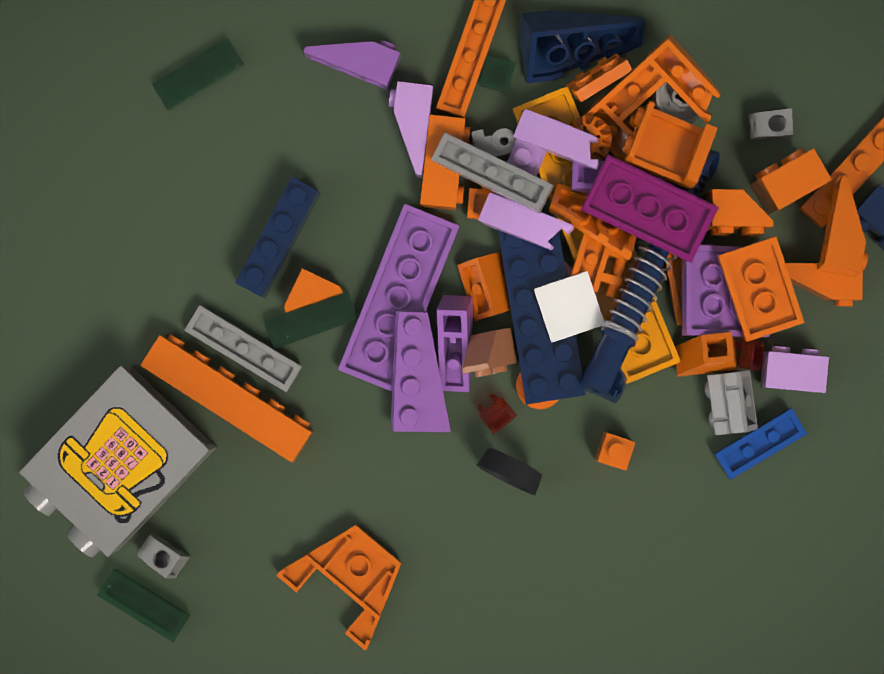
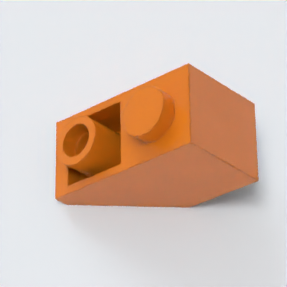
M732 332L700 335L675 346L681 362L676 364L677 377L737 371L735 341Z

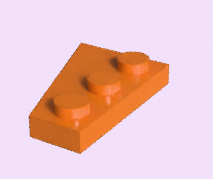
M557 183L548 211L630 260L636 236L581 211L588 194L571 190V187Z

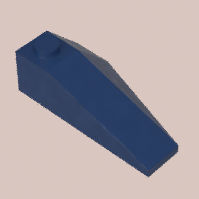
M551 10L521 13L519 45L526 83L557 80L564 77V72L577 67L582 70L590 67L589 63L602 57L610 58L616 53L620 55L642 46L646 20L644 17Z

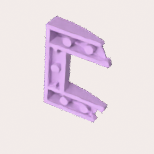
M524 109L513 135L516 142L507 163L537 176L547 152L595 170L599 169V160L591 159L590 142H598L596 136ZM489 192L478 221L486 226L549 250L554 248L549 243V240L561 229L568 235L574 229V226L542 212L538 214L495 192L494 194Z

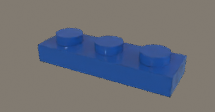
M789 408L760 425L758 430L750 431L713 454L728 479L731 480L805 436L807 432L793 409Z

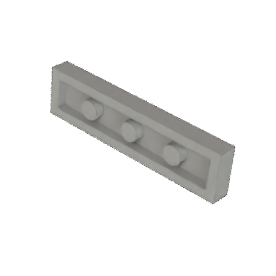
M444 133L431 158L432 162L540 214L553 189L552 184L447 133Z
M199 305L184 330L285 392H288L302 369L301 365Z

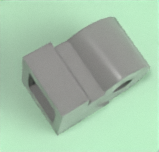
M792 108L750 114V139L793 138Z
M501 128L493 135L487 137L484 136L483 129L473 131L470 134L472 146L499 159L509 156L516 142V139L513 137L514 132L507 128Z
M152 533L149 534L136 553L148 566L166 579L176 578L190 558L183 551L177 550L167 541Z

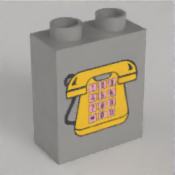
M120 366L19 472L30 483L23 491V494L36 509L47 516H50L58 509L74 525L67 532V536L84 554L93 558L101 550L109 557L119 551L208 458L217 446L134 367Z

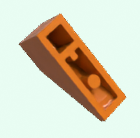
M841 177L834 185L818 270L855 277L861 270L865 269L868 253L864 252L866 240L848 178Z
M785 263L792 284L825 301H835L836 307H852L853 301L863 300V270L855 277H848L818 270L819 263Z

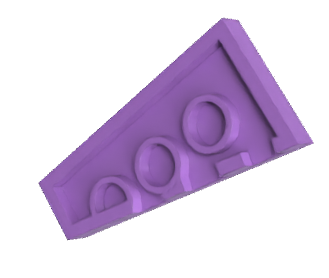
M396 311L390 430L393 432H451L428 312Z

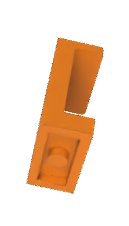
M649 101L644 109L639 107L632 124L637 127L634 135L629 134L623 145L622 151L626 153L623 162L691 190L699 180L718 128L709 124L700 128L654 109L655 103Z

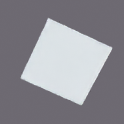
M588 271L534 289L551 343L604 325Z

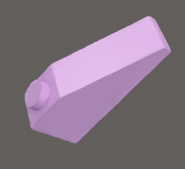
M397 81V88L390 91L389 107H394V116L416 178H422L433 86Z

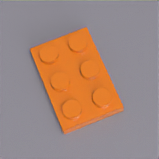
M777 236L717 255L746 342L805 323Z

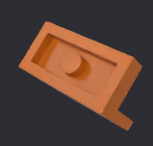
M501 252L477 257L457 265L466 295L473 296V317L475 321L511 311Z

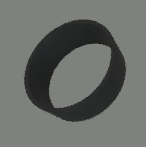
M488 448L476 465L497 479L531 495H536L542 478V474L534 468L493 448Z

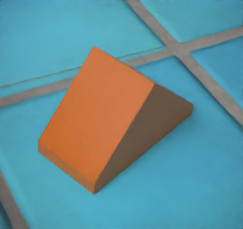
M302 268L284 305L286 313H290L342 295L344 292L340 286Z

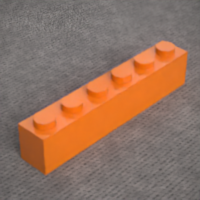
M170 334L168 338L164 335H159L140 366L291 463L296 460L314 432L308 428L311 424L309 421L297 414L292 418L283 411L286 408L284 405L272 398L267 402L258 396L261 392L259 389L247 382L242 386L233 380L235 377L234 373L222 366L217 370L208 364L210 361L209 357L198 350H195L192 354L183 348L185 342L173 334Z

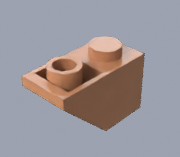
M511 328L471 335L462 366L463 374L475 372V377L487 376L508 371L507 365L518 363Z

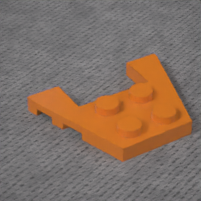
M355 524L286 566L276 576L297 593L314 571L318 569L364 608L345 631V634L363 650H366L402 562Z

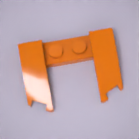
M671 34L582 115L596 116L606 122L612 133L610 151L621 161H624L626 155L622 151L626 138L629 134L634 135V128L630 125L627 117L665 82L682 97L706 124L712 116V113L707 111L713 95L719 98L721 94L706 73Z

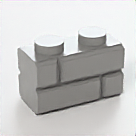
M750 370L707 375L708 381L705 384V393L711 401L712 411L709 413V423L714 428L715 435L758 430Z

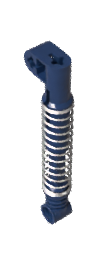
M709 150L699 180L691 190L673 184V186L700 198L699 195L702 194V188L705 187L706 181L712 179L718 168L720 153ZM652 244L648 248L639 246V249L645 253L644 258L634 257L636 264L634 267H629L632 273L629 278H624L627 283L625 288L619 289L622 293L620 298L614 299L617 305L614 310H609L612 314L610 320H604L603 322L604 325H602L600 330L602 337L580 382L587 392L613 403L620 399L626 386L627 377L621 370L624 359L629 349L635 347L637 340H639L636 334L642 332L641 323L647 322L645 314L652 311L651 302L657 301L655 293L662 290L660 282L667 280L664 271L672 269V265L668 260L677 258L675 255L673 258H667L669 252ZM665 262L669 265V268H662Z

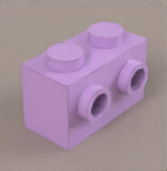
M772 346V352H763L760 387L826 393L829 357L820 356V350L802 349V354L790 353V347Z

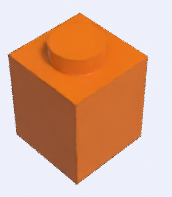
M603 432L594 460L626 471L636 442Z

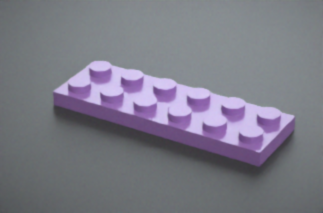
M404 204L339 365V371L392 391L396 311L426 312L460 227L459 225Z

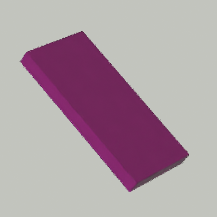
M607 155L581 211L692 263L719 207Z

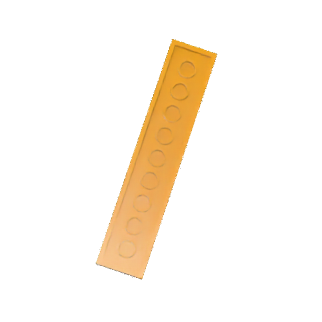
M568 86L512 108L517 124L524 109L570 125L572 121L580 117ZM546 152L538 175L540 179L553 185V189L548 197L550 204L557 183L572 187V161ZM574 227L573 231L568 235L561 229L575 262L583 232ZM633 249L631 263H627L623 279L630 277L632 272L629 270V267H634L636 264L634 257L638 256L635 249ZM608 257L604 273L612 275L616 262L615 258ZM601 282L598 293H595L603 320H610L612 314L609 310H614L617 303L613 298L605 296L608 284ZM619 290L617 299H619L620 296H621V294H622V293L620 292V290ZM656 301L651 302L652 311L645 314L647 322L641 323L642 332L636 334L639 340H637L635 347L629 349L621 366V370L627 377L626 384L681 362Z

